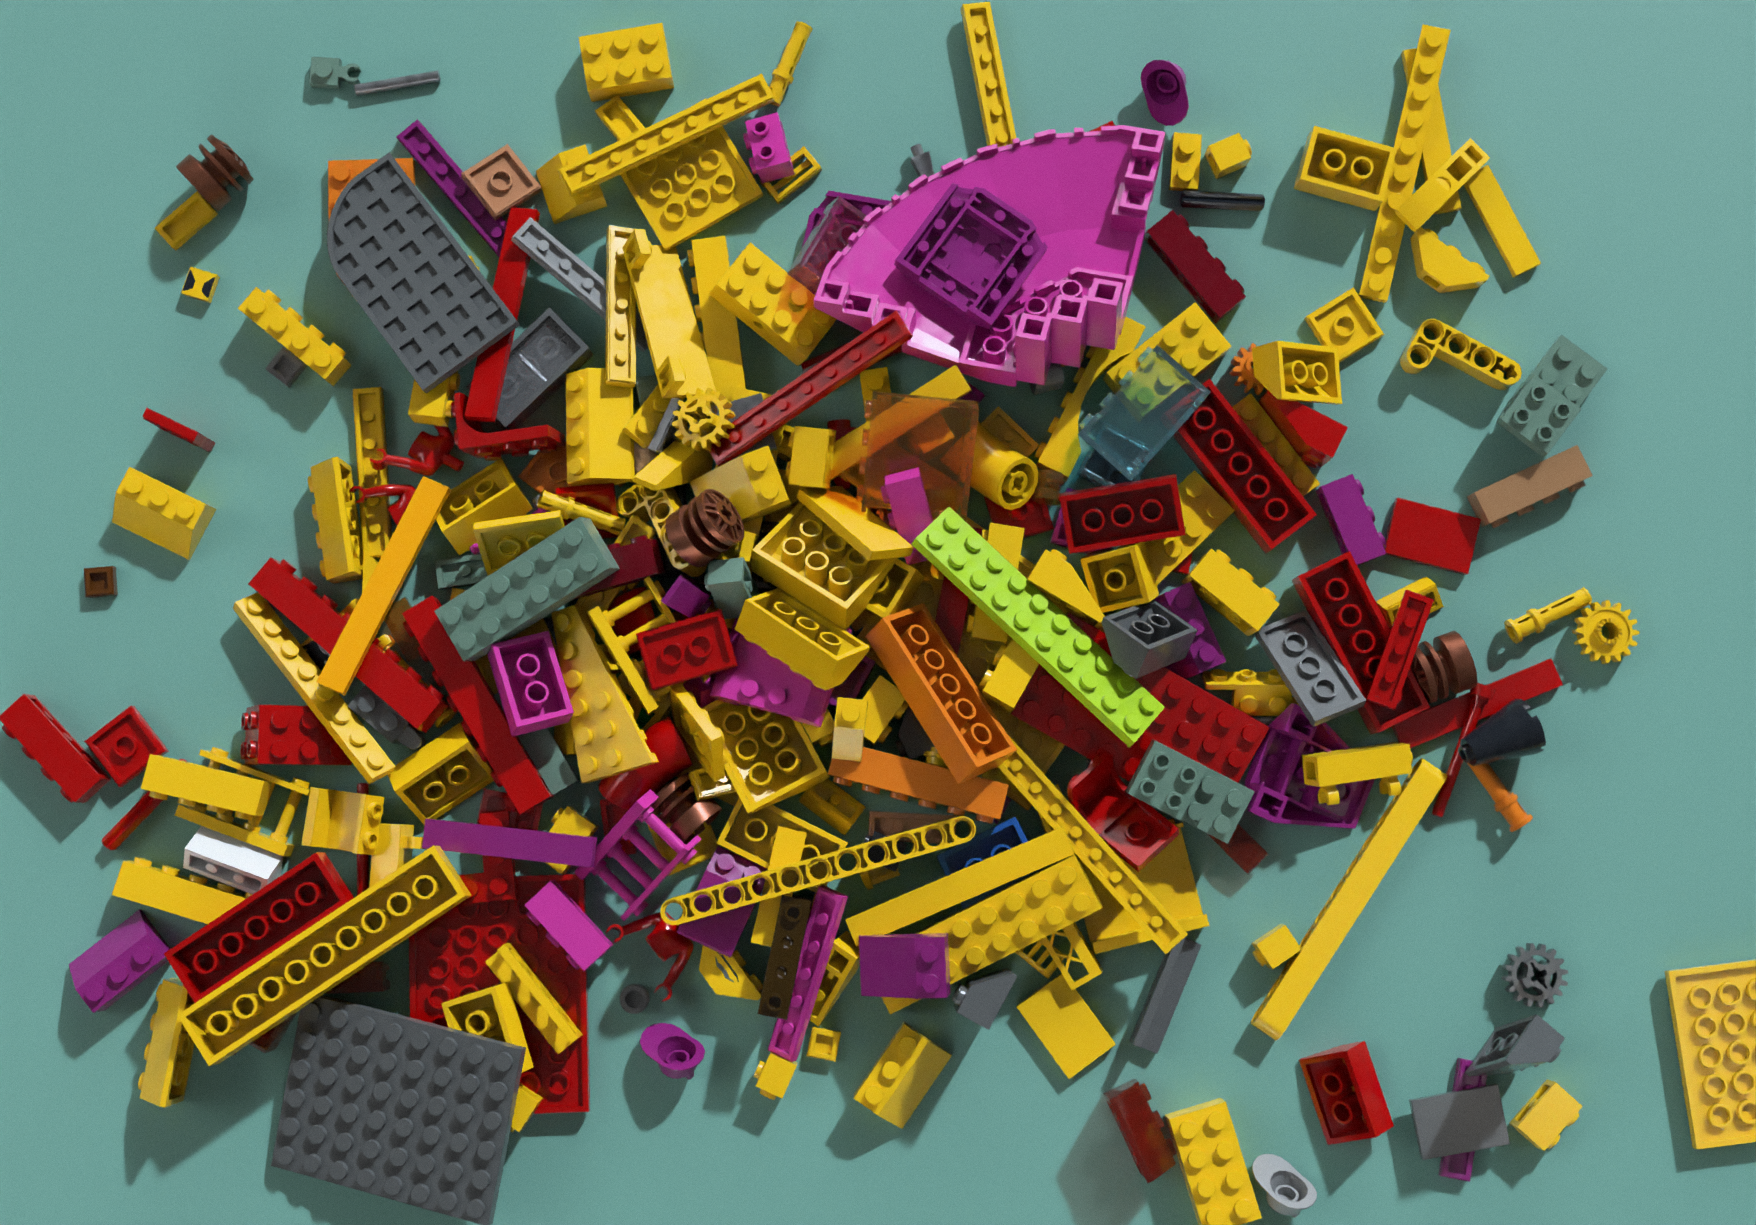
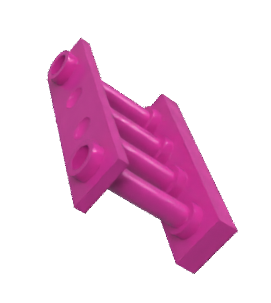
M651 789L633 804L597 845L594 867L579 866L574 872L581 880L590 873L601 877L630 906L620 917L623 921L632 914L638 917L649 905L645 900L680 862L685 865L697 853L694 847L701 840L697 835L686 845L653 813L655 810L651 806L659 797ZM638 821L641 823L645 821L678 853L671 862L663 857L637 831L639 828L635 824ZM623 838L626 841L629 839L662 871L655 880L621 849L623 845L619 842ZM607 856L610 859L613 857L645 888L639 897L606 867L607 863L604 859Z

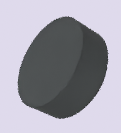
M630 984L620 994L621 1007L631 1014L642 1012L650 1002L648 990L640 984Z

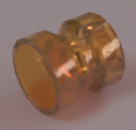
M1038 470V483L1032 495V500L1043 505H1060L1061 493L1059 491L1060 487L1064 484V474L1053 470Z

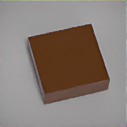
M115 566L84 568L85 597L95 598L118 595Z

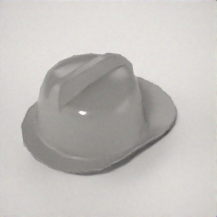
M1263 1154L1258 1156L1253 1162L1252 1172L1254 1178L1266 1191L1267 1202L1274 1211L1283 1215H1291L1295 1218L1302 1209L1313 1206L1317 1199V1192L1314 1186L1286 1160L1273 1154Z

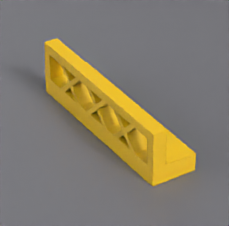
M1075 922L1062 928L1064 932L1056 931L1052 933L1051 940L1047 936L1041 939L1072 991L1103 972L1102 966ZM1055 934L1067 937L1070 941L1071 946L1068 955L1056 952L1054 949L1053 941ZM1073 948L1079 957L1072 956ZM1060 957L1067 959L1066 966L1063 964ZM1070 960L1083 963L1088 974L1074 981L1068 972Z
M503 944L497 949L498 952L486 960L485 963L501 983L509 982L515 1001L557 1054H560L583 1034L512 944Z

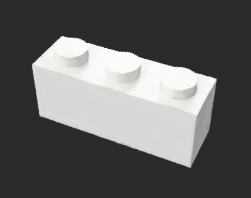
M201 826L185 847L183 868L254 894L281 876L283 856Z

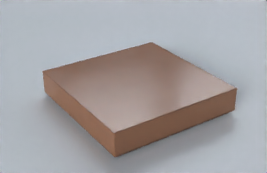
M508 144L461 173V178L495 221L510 212V208H516L541 192L540 184Z

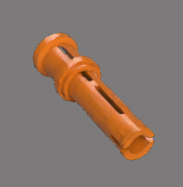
M1467 763L1494 800L1495 811L1500 812L1510 825L1509 830L1511 832L1518 830L1533 819V816L1531 814L1527 815L1517 801L1519 798L1517 794L1510 793L1489 763L1477 766Z

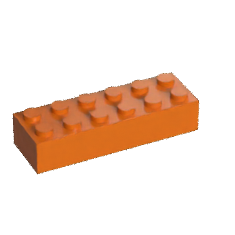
M924 603L883 617L866 635L869 643L958 784L999 767L1017 751Z
M863 747L861 762L832 759L828 775L834 777L833 782L835 784L851 787L852 782L862 785V791L877 795L880 794V790L891 792L890 797L892 799L908 802V798L911 797L919 800V806L936 810L937 805L948 807L947 813L957 816H964L965 812L976 815V821L991 825L994 819L999 821L1001 818L1009 787L1008 784L977 776L958 784L947 768Z

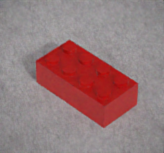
M1176 474L1065 492L1060 495L1069 554L1186 535Z

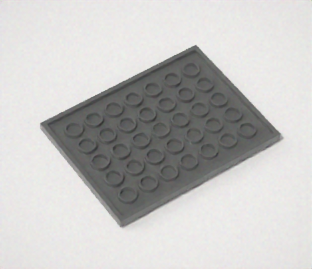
M322 995L299 1012L271 1166L477 1224L491 1225L493 1224L526 1047Z

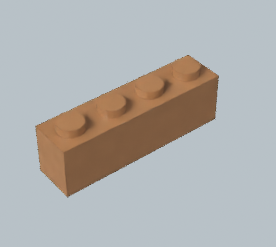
M1578 445L1480 489L1467 496V499L1476 517L1481 519V527L1491 524L1495 528L1508 522L1507 516L1514 512L1521 516L1534 510L1533 504L1540 500L1545 505L1560 498L1558 492L1566 488L1571 493L1586 486L1584 480L1593 475Z

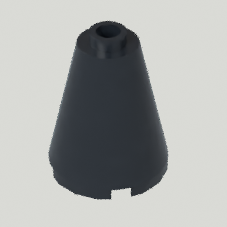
M1514 699L1460 740L1459 755L1465 763L1477 766L1538 754L1544 750L1541 747L1546 745L1545 733L1537 715L1534 717L1530 716L1527 709L1531 707L1522 699Z

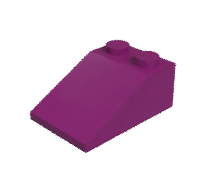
M717 846L697 890L764 872L768 869ZM758 878L753 882L752 889L758 895H761L763 891L764 878ZM729 886L724 890V898L729 903H736L741 898V892L737 887ZM699 895L695 899V906L699 911H708L712 906V901L707 895ZM757 902L680 924L677 933L731 958Z
M948 933L859 935L861 996L915 999L947 998L949 996Z

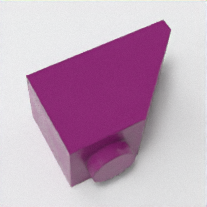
M685 573L677 578L661 600L665 605L689 618L695 617L697 613L699 615L704 614L712 604L708 599L711 592L707 591L704 586Z

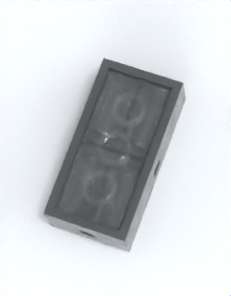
M550 307L512 342L496 419L507 430L517 429L566 382L567 373L579 370L593 356L590 348ZM472 381L466 386L469 391Z

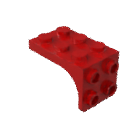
M461 392L454 393L451 411L453 417L456 418L457 429L454 430L455 444L460 450L478 459L484 458L486 461H496L502 459V455L512 454L513 457L528 456L529 451L539 450L541 453H551L557 451V447L566 446L565 435L548 424L485 433L480 421L467 420L464 417L468 396Z
M255 705L247 707L246 713H242L241 728L245 730V742L241 743L240 756L241 759H245V765H352L350 759L309 706Z
M1106 751L1101 756L1093 758L1088 768L1080 775L1076 774L1071 778L1067 788L1068 801L1121 859L1137 872H1140L1179 835V828L1150 805L1125 792L1127 786L1120 779L1114 768L1113 755Z

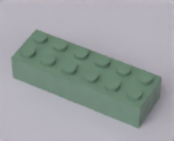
M579 517L434 612L462 660L477 661L488 654L492 644L510 640L620 568L592 520Z

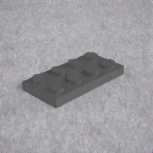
M1307 610L1261 627L1254 636L1313 727L1365 705L1366 699Z

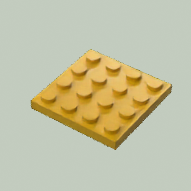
M723 126L620 174L665 251L678 246L763 197L762 190Z

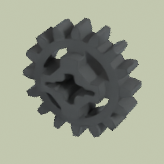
M1526 943V950L1520 946L1515 947L1517 955H1507V958L1511 961L1510 965H1502V968L1508 971V975L1502 976L1501 979L1510 983L1505 988L1506 992H1516L1513 1000L1519 1002L1524 998L1523 1004L1525 1006L1531 1007L1534 1001L1535 1006L1541 1008L1544 1004L1543 1000L1553 1004V995H1563L1561 990H1559L1560 985H1568V982L1562 980V975L1568 974V970L1560 968L1564 959L1554 958L1557 951L1555 949L1546 951V945L1538 944L1535 948L1534 943ZM1532 956H1541L1546 961L1537 963V961L1534 958H1532ZM1533 970H1538L1539 972L1535 975L1537 980H1531L1530 978L1534 975ZM1532 987L1538 994L1531 995L1523 989Z

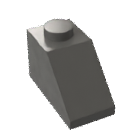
M908 706L898 732L900 740L896 741L895 744L901 757L907 756L908 759L913 760L924 755V751H931V747L935 746L910 706Z

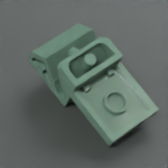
M1560 335L1528 378L1509 399L1507 407L1501 412L1496 423L1544 457L1550 452L1581 411L1580 405L1607 371V368L1566 337Z
M1154 739L1151 740L1125 790L1126 793L1227 844L1255 792Z

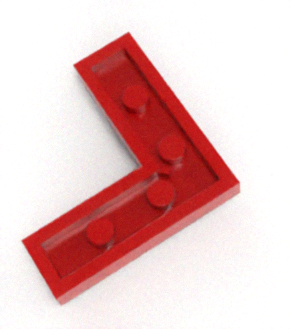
M510 811L479 814L480 824L511 828ZM482 855L483 873L459 875L472 896L458 905L517 899L513 858Z

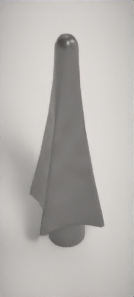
M921 144L910 147L913 154L910 163L920 177L925 174L929 177L934 175L930 152L924 153Z

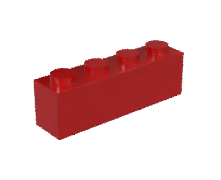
M23 694L0 715V721L4 724L2 726L3 731L12 739L17 738L23 745L21 747L22 752L31 760H37L42 766L40 769L42 774L50 781L55 780L61 787L60 793L69 802L86 803L111 780L35 695Z

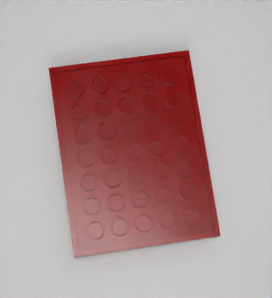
M576 874L516 876L517 899L457 905L409 937L410 1018L448 1027L441 1003L501 984L485 961L498 952L497 949L503 944L511 943L583 1034L564 1051L557 1054L514 999L534 1066L521 1073L520 1083L543 1098L534 1114L590 1111L587 970L584 971L581 967L577 970L566 959L567 951L562 946L555 947L546 937V934L549 932L542 924L537 926L526 915L529 910L525 906L545 885L555 880L586 914L585 878L581 880Z

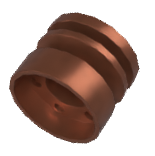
M211 134L207 140L216 148L210 153L200 144L198 148L205 159L200 162L189 154L175 167L219 211L232 200L225 187L230 184L241 192L243 188L235 179L241 175L248 184L254 179L246 164L229 145Z
M714 489L704 490L698 497H694L688 505H683L666 519L665 529L673 548L682 559L695 567L706 566L709 564V561H713L721 552L727 551L732 545L741 542L744 537V525L737 509L727 497Z
M1455 630L1435 637L1433 639V647L1427 641L1419 643L1410 669L1428 704L1436 702L1438 698H1447L1449 688L1457 694L1477 686V672L1473 658L1465 641Z
M689 772L664 786L656 794L659 798L651 806L655 810L653 813L656 816L661 813L658 818L664 824L671 823L669 829L686 845L705 830L704 822L710 825L723 810L713 798L697 801L693 786L686 789L691 784L688 776Z

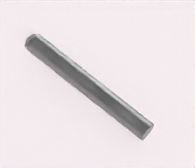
M437 70L355 84L354 87L356 95L360 96L436 83L441 80Z

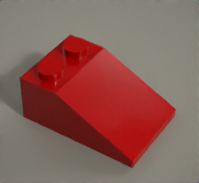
M1268 390L1258 401L1289 444L1301 457V461L1313 468L1317 466L1322 467L1333 458L1348 428L1347 426L1298 401L1278 400Z

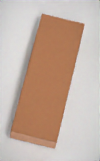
M869 811L868 835L873 836L874 831L885 836H890L957 817V815ZM955 824V826H954V833H955V835H956V824ZM930 829L925 835V840L927 843L938 844L941 840V835L936 829ZM902 837L898 840L900 842H911L907 837Z

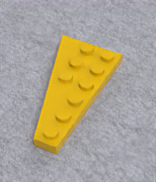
M573 605L552 612L562 676L574 712L570 722L581 783L594 782L658 763L659 761L655 753L650 752L645 742L647 737L644 731L639 730L634 720V711L616 675L611 673L606 663L608 659L604 651H600L595 641V633L582 607Z

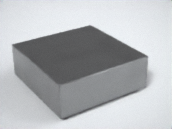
M282 347L265 369L290 388L307 365Z

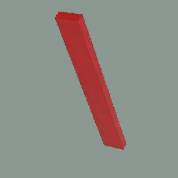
M510 208L493 284V290L516 320L518 319L531 257L513 243L511 238L530 217L537 223L539 222L540 213L537 209ZM515 329L477 356L464 415L467 420L495 422Z
M897 310L733 421L732 424L735 427L726 431L730 436L729 439L723 437L719 439L721 442L720 447L714 443L711 444V451L709 452L715 463L721 466L731 461L914 337Z

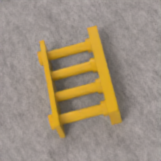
M650 576L644 579V585L647 590L609 612L607 610L602 612L599 606H596L588 611V616L646 714L650 715L658 710L657 702L660 701L661 696L670 692V687L652 691L651 686L647 687L641 678L645 676L644 672H646L643 660L632 662L626 652L630 650V646L638 642L636 633L677 621L668 606L661 602L662 597L666 595L658 580L653 582ZM649 601H655L662 615L624 637L622 635L618 637L615 635L611 628L615 625V621ZM706 675L700 678L704 683L709 680L710 676Z
M212 747L211 751L201 749L199 755L210 759L208 767L220 769L221 764L237 769L236 774L245 776L251 774L272 782L266 807L275 784L291 789L276 830L271 832L270 836L260 832L261 827L259 824L263 816H253V820L244 822L242 826L233 822L232 810L225 809L224 814L217 813L213 815L206 812L207 807L205 804L199 802L196 803V807L179 804L174 816L280 856H291L295 845L287 843L288 837L286 835L302 794L309 796L310 788L308 787L310 783L296 777L289 781L228 758L229 752L216 747Z

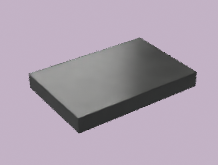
M1497 1084L1409 1099L1420 1158L1422 1160L1510 1144Z

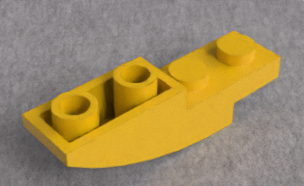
M1470 138L1394 213L1415 233L1490 157Z

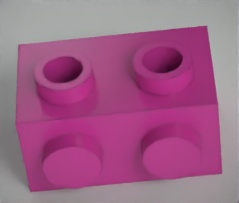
M778 112L745 121L747 133H743V138L747 150L752 149L753 157L749 158V163L753 175L758 174L762 184L795 175Z

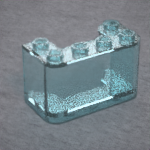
M1158 345L1154 349L1147 347L1137 359L1141 364L1136 372L1133 373L1129 370L1119 382L1122 386L1115 395L1110 392L1099 404L1103 409L1095 416L1089 413L1078 425L1082 429L1078 435L1130 481H1133L1211 394L1204 385Z

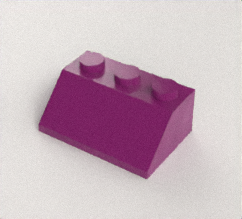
M1191 582L1161 594L1154 599L1198 630L1186 658L1165 668L1184 679H1189L1226 662Z
M139 909L69 964L75 990L93 1013L105 1011L167 963L168 960L164 953L171 948L144 912Z

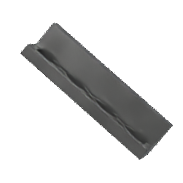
M1185 937L1167 954H1164L1130 1037V1043L1158 1054L1201 944Z

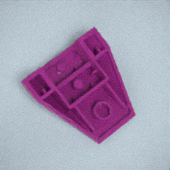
M1291 703L1268 725L1270 728L1257 749L1246 776L1245 787L1255 791L1247 806L1248 811L1273 823L1355 829L1375 779L1337 784L1336 789L1340 798L1339 804H1319L1318 791L1320 787L1304 783L1302 755L1342 750L1350 747L1326 722L1313 727L1301 707Z

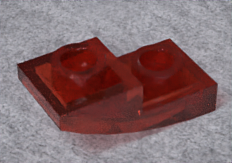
M1239 824L1228 844L1209 835L1248 875L1269 855Z

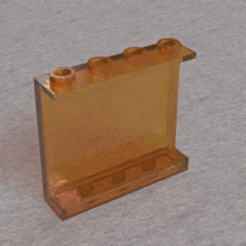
M873 391L872 401L866 400L864 418H870L869 429L863 428L862 446H867L866 457L860 456L859 474H864V484H858L856 502H862L861 512H866V506L891 509L890 503H884L881 493V487L885 486V476L919 467L931 513H942L949 506L966 522L979 416L978 401Z

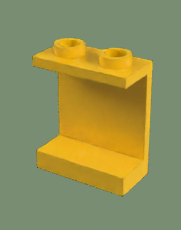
M310 787L301 845L343 850L355 854L376 855L384 797Z

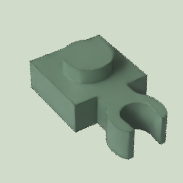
M311 57L309 84L312 88L340 89L341 81H346L351 85L360 84L358 78L350 77V73L353 71L361 72V69L357 64L353 63L342 66L340 58Z

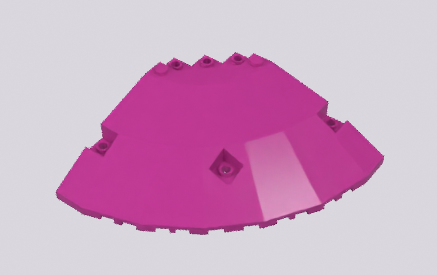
M1126 125L1101 126V131L1084 132L1083 128H1074V133L1057 134L1055 129H1049L1034 133V138L1020 142L1019 138L1012 139V144L998 148L997 144L979 148L976 150L977 154L968 159L962 160L960 157L941 166V171L927 177L924 174L908 185V190L902 195L898 196L895 194L891 197V203L883 209L878 207L863 219L864 224L857 233L853 232L848 238V244L843 251H838L827 264L814 297V308L863 333L897 310L914 336L902 344L903 353L946 368L957 365L961 373L990 383L1016 387L1018 381L1045 385L1051 363L1080 368L1086 345L1115 350L1118 337L1121 335L1145 237L1146 218L1154 195L1165 142V132ZM952 183L958 184V187L974 189V187L986 189L1032 220L1037 228L1036 232L1039 238L1048 247L1046 253L991 329L974 324L906 278L894 265L895 259Z

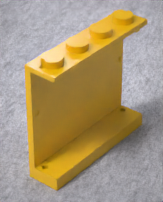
M1174 818L1168 819L1179 828V835L1140 872H1137L1123 859L1121 860L1186 932L1209 926L1207 914L1202 912L1181 827H1184L1183 822L1175 824ZM1079 858L1103 905L1102 909L1084 917L1092 952L1098 954L1152 940Z

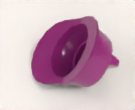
M1153 60L1147 63L1142 69L1140 79L1151 116L1165 126H1174L1182 122L1187 116L1189 109L1186 91L1187 81L1183 69L1169 60Z
M668 1023L653 1024L647 1027L641 1034L640 1045L647 1056L658 1063L664 1075L672 1079L687 1078L691 1080L694 1077L697 1065L700 1064L705 1055L704 1047L698 1040L692 1038L679 1027Z

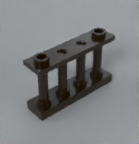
M782 895L757 1014L784 1020L788 1018L813 899L792 895V897Z

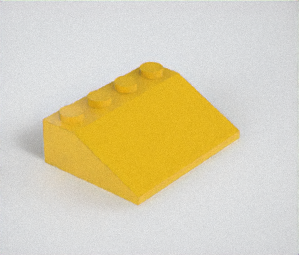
M799 502L752 549V572L846 630L863 612L898 558L868 561L805 505Z
M719 700L701 708V710L705 709L714 727H719L723 732L725 743L722 745L727 760L724 769L748 814L804 792L830 778L801 722L794 721L791 717L742 704L738 706Z

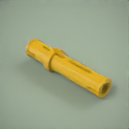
M796 21L777 69H773L771 74L773 78L769 88L775 98L774 102L770 103L771 105L780 107L788 85L792 84L794 77H792L813 30L811 26L804 22Z
M542 490L537 508L548 511L561 510L562 517L565 520H568V518L575 520L579 517L589 518L596 528L616 534L617 536L622 532L620 530L624 529L625 518H620L575 502V498L570 496L564 498Z

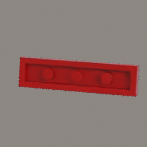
M1409 590L1404 591L1366 701L1395 710L1434 599Z

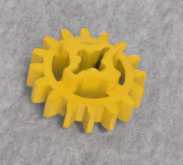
M709 387L706 392L696 388L695 396L687 392V401L679 400L677 402L681 407L680 411L676 410L672 413L678 418V420L672 422V426L677 429L675 436L682 440V444L688 448H693L697 452L701 448L708 452L711 451V444L713 443L720 447L721 442L719 439L722 437L729 439L730 436L726 431L735 427L729 421V419L735 417V413L730 410L732 403L725 399L722 393L719 391L716 393Z

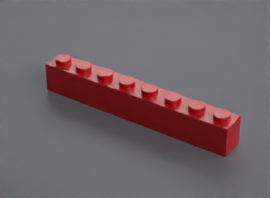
M270 557L248 584L331 654L351 615L347 612L342 615L336 610L338 604L326 594L321 597L315 592L318 587L305 576L300 579L294 573L297 569L287 560L282 559L280 562ZM375 637L356 677L417 730L426 733L448 707L441 700L444 695L432 685L427 688L420 682L423 677L410 666L406 670L399 664L402 659L391 649L388 648L384 651L379 647L380 640Z
M432 595L403 612L402 615L406 621L402 624L411 638L415 636L420 646L417 647V650L425 662H431L435 669L431 673L439 687L445 686L449 696L446 699L454 712L459 710L464 721L461 722L464 731L469 737H475L479 746L475 747L478 755L483 762L489 761L494 771L490 772L494 782L498 787L503 786L509 795L505 797L508 806L513 812L518 811L520 815H525L554 796L551 794L518 736L512 737L507 718L476 662L462 660L434 612L442 605L438 598Z

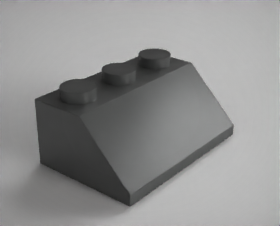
M1154 599L1149 603L1136 605L1103 617L1102 626L1113 662L1121 667L1124 673L1136 679L1185 659L1198 631Z
M1006 968L969 979L965 985L959 984L952 996L956 1012L989 1030L1017 975Z
M1537 1014L1497 1027L1465 1073L1470 1077L1508 1074L1518 1070L1523 1071L1532 1066L1537 1067L1542 1063H1551L1559 1056L1561 1052L1559 1047L1565 1038Z

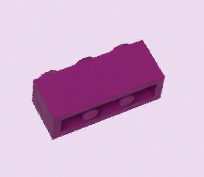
M1353 474L1320 486L1315 490L1341 554L1350 551L1357 566L1386 554L1385 548L1387 545L1385 538L1381 532H1377L1373 523L1375 522L1374 512L1370 506H1366L1362 497L1364 495L1363 486L1358 479L1355 480Z

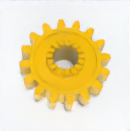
M1610 600L1602 601L1601 606L1598 602L1590 604V609L1586 607L1580 610L1583 617L1574 619V622L1578 624L1577 629L1572 630V633L1577 636L1574 645H1580L1582 648L1580 654H1589L1590 661L1594 662L1600 658L1601 664L1609 663L1610 659L1613 662L1621 661V655L1625 657L1631 654L1627 647L1637 646L1638 643L1632 639V636L1640 634V631L1633 630L1632 625H1635L1638 621L1637 619L1629 620L1630 609L1620 611L1622 603H1615L1611 607ZM1603 625L1609 630L1608 639L1602 635L1601 627Z

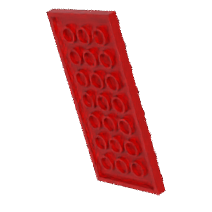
M1067 612L1066 615L1112 657L1105 633ZM1040 664L1010 713L1090 760L1108 751L1113 755V765L1117 774L1129 782L1151 740L1154 739L1239 783L1270 728L1165 667L1137 679L1133 677L1165 708L1130 748Z

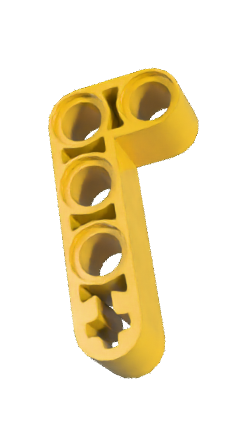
M1437 319L1424 321L1414 331L1400 358V365L1406 373L1417 374L1426 368L1435 356L1497 390L1510 388L1519 381L1522 374L1521 367L1516 361ZM1424 329L1433 331L1435 339H1427L1424 335ZM1449 342L1456 343L1459 346V354L1453 353L1450 350ZM1411 353H1416L1421 357L1422 363L1420 365L1412 362L1410 358ZM1475 356L1483 358L1485 361L1484 367L1476 365L1474 361ZM1503 370L1507 372V374H1506V378H1508L1507 380H1505V379L1503 378V376H1504V373L1502 372Z
M635 484L623 492L617 500L619 514L628 519L635 515L644 522H648L651 519L673 567L691 577L702 575L707 565L704 567L690 565L675 551L667 536L665 529L666 519L670 514L682 507L674 487L654 491Z

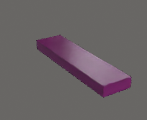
M1458 1058L1452 1092L1485 1086L1487 1075L1468 1076L1465 1072L1473 1060ZM1475 1151L1441 1157L1438 1175L1470 1182Z

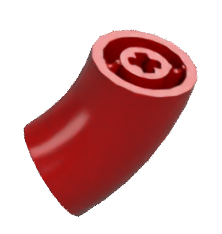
M669 716L644 731L647 737L645 742L650 752L655 753L659 762L601 779L598 785L599 791L608 801L620 808L629 810L650 789L657 794L673 777L693 766Z

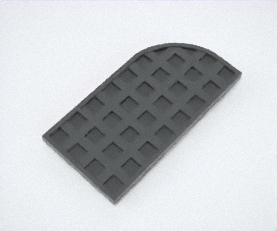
M390 152L355 176L346 185L333 207L328 223L327 246L331 264L337 275L404 366L427 394L520 324Z

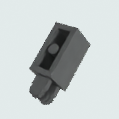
M366 685L348 704L350 709L391 743L398 745L402 743L414 751H418L425 746L426 738L423 735L421 736V733Z

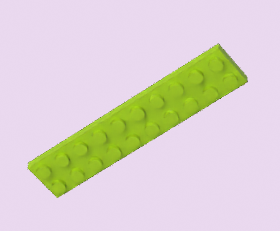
M949 506L911 543L913 547L1129 748L1165 708L1139 682L1124 673L1123 669L1113 662L1110 655L1039 589L1029 583L1024 575Z

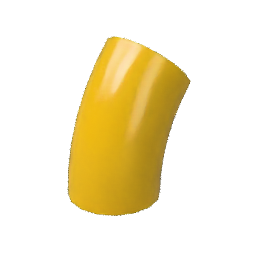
M977 420L940 458L942 463L968 485L1005 509L1014 510L1023 506L1033 495L1038 483L1036 464L1002 442Z

